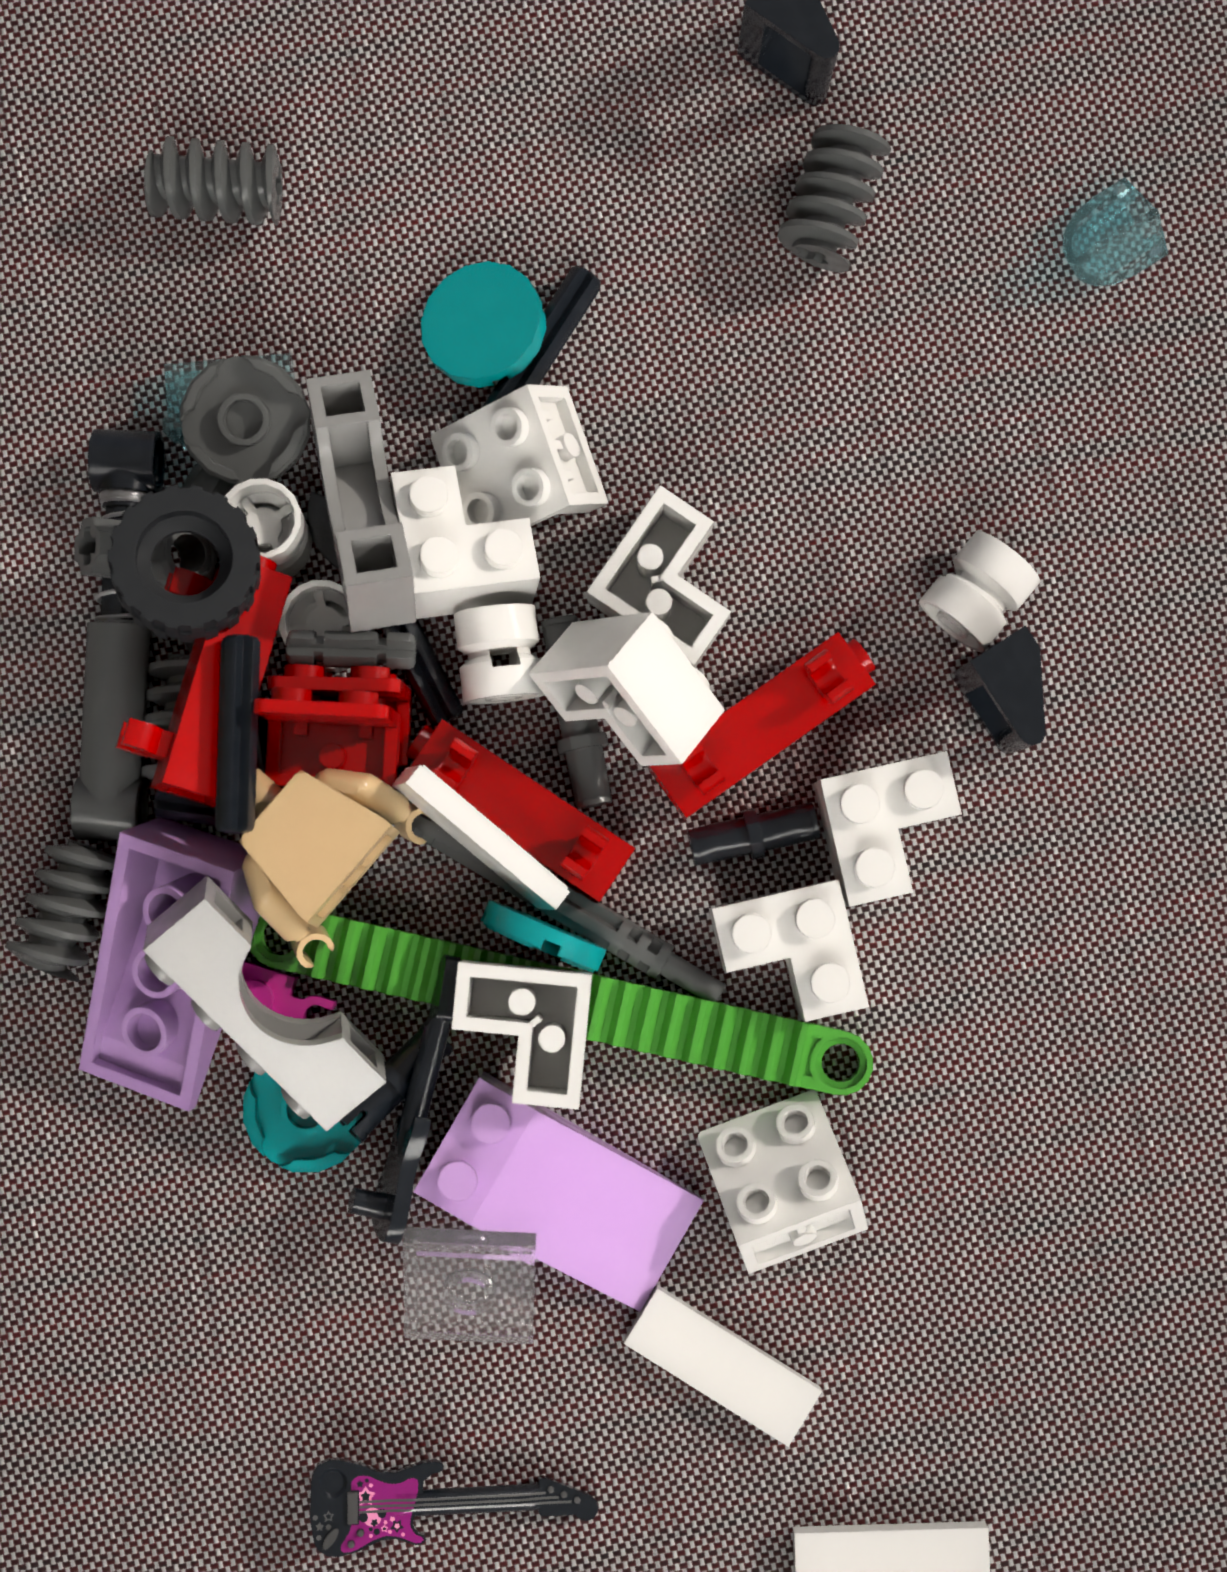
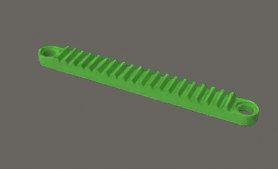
M329 914L321 925L325 927L334 943V950L331 951L322 940H312L304 946L303 951L308 954L314 964L312 968L302 966L293 950L290 953L281 955L272 952L266 946L264 931L268 923L261 916L258 920L250 948L251 953L260 963L271 968L430 1004L438 978L439 964L444 954L460 957L461 961L471 960L581 971ZM592 974L586 1040L603 1042L612 1046L625 1047L643 1053L656 1054L665 1058L678 1059L687 1063L700 1064L718 1070L731 1071L740 1075L753 1076L767 1081H775L793 1087H802L833 1095H849L859 1091L869 1081L872 1074L873 1056L869 1046L859 1036L846 1030L723 1002L705 1000L692 995L599 974ZM836 1044L850 1046L858 1058L855 1073L845 1080L829 1078L822 1068V1058L825 1051Z

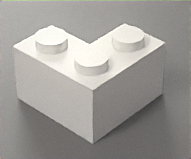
M455 465L391 473L390 487L398 523L402 522L413 572L416 619L453 615L458 611L481 606L514 603L532 604L540 581V572L529 518L466 525Z
M660 485L588 589V603L609 617L653 611L656 617L671 629L675 643L692 666L696 668L727 623L731 613L730 610L681 578L711 535L714 521Z
M653 611L572 622L529 672V676L565 721L605 719L641 766L683 764L725 711L710 690L707 678L692 666L675 643L671 629L658 619Z
M947 751L825 778L813 784L835 880L839 879L845 907L913 893L899 829L962 814Z
M839 879L709 908L723 971L728 973L785 959L798 1016L803 1021H812L869 1007Z
M471 960L458 962L451 1029L518 1036L512 1103L579 1110L592 972Z

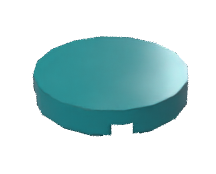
M490 261L463 266L444 278L429 296L421 318L422 343L434 365L457 384L477 388L494 385L492 381L500 380L505 376L511 379L524 371L539 352L547 329L546 315L542 308L541 298L530 280L510 265Z
M491 899L488 901L481 919L484 922L483 925L492 931L532 949L536 948L561 958L560 960L592 973L595 970L598 971L607 949L580 936Z
M267 1072L263 1075L254 1073L243 1096V1123L252 1145L271 1162L279 1164V1167L291 1172H320L341 1163L361 1144L348 1132L362 1117L361 1112L348 1125L342 1126L337 1122L326 1132L311 1116L303 1119L289 1107L282 1096V1087Z

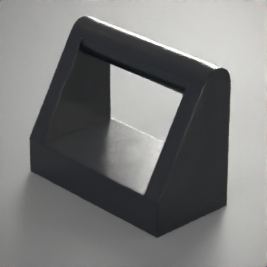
M747 0L744 3L737 55L812 106L822 104L828 94L840 43L820 0Z
M1025 625L950 674L997 748L1005 754H1012L1037 745L1044 740L1046 735L1040 647Z

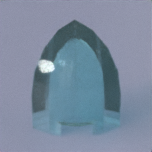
M1125 177L1092 197L1077 210L1063 234L1062 251L1069 267L1079 281L1092 286L1117 284L1140 273L1168 255L1159 211Z

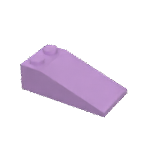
M156 818L120 832L79 1070L188 1112L196 1107L222 1028L214 1031L206 1026L193 1010L191 1005L192 998L176 983L167 985L150 970L144 958L146 953L143 951L146 930L152 921L203 878L208 876L253 921V938L260 915L253 907L242 865L248 852L241 844L165 818Z
M483 1072L413 1192L482 1232L641 1312L704 1199L545 1106L512 1103L513 1088L490 1074Z

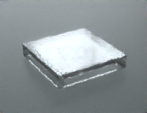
M406 1227L403 1239L404 1338L533 1344L537 1233Z

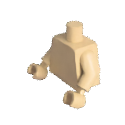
M257 768L255 827L251 832L244 833L239 840L248 852L242 869L255 911L282 939L291 941V947L299 963L305 968L314 967L311 958L303 951L304 946L308 942L322 940L331 951L334 950V943L325 927L321 924L398 834L419 845L427 842L414 835L412 831V823L415 817L420 814L427 815L412 802H409L407 797L373 774L327 768L313 777L300 770L282 789Z

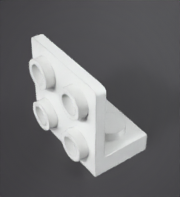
M527 384L434 432L431 436L440 466L455 465L466 525L529 518L530 524L533 526L556 514L590 513L609 504L567 386Z
M816 1091L804 1092L703 1130L698 1134V1140L748 1274L868 1229L861 1198Z

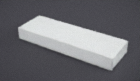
M425 765L405 768L392 784L397 791L407 797L410 802L536 908L556 910L570 893L567 890L568 886Z
M656 1285L624 1338V1344L788 1447L822 1393L821 1387L659 1285Z
M985 1521L793 1527L794 1572H990L989 1530Z

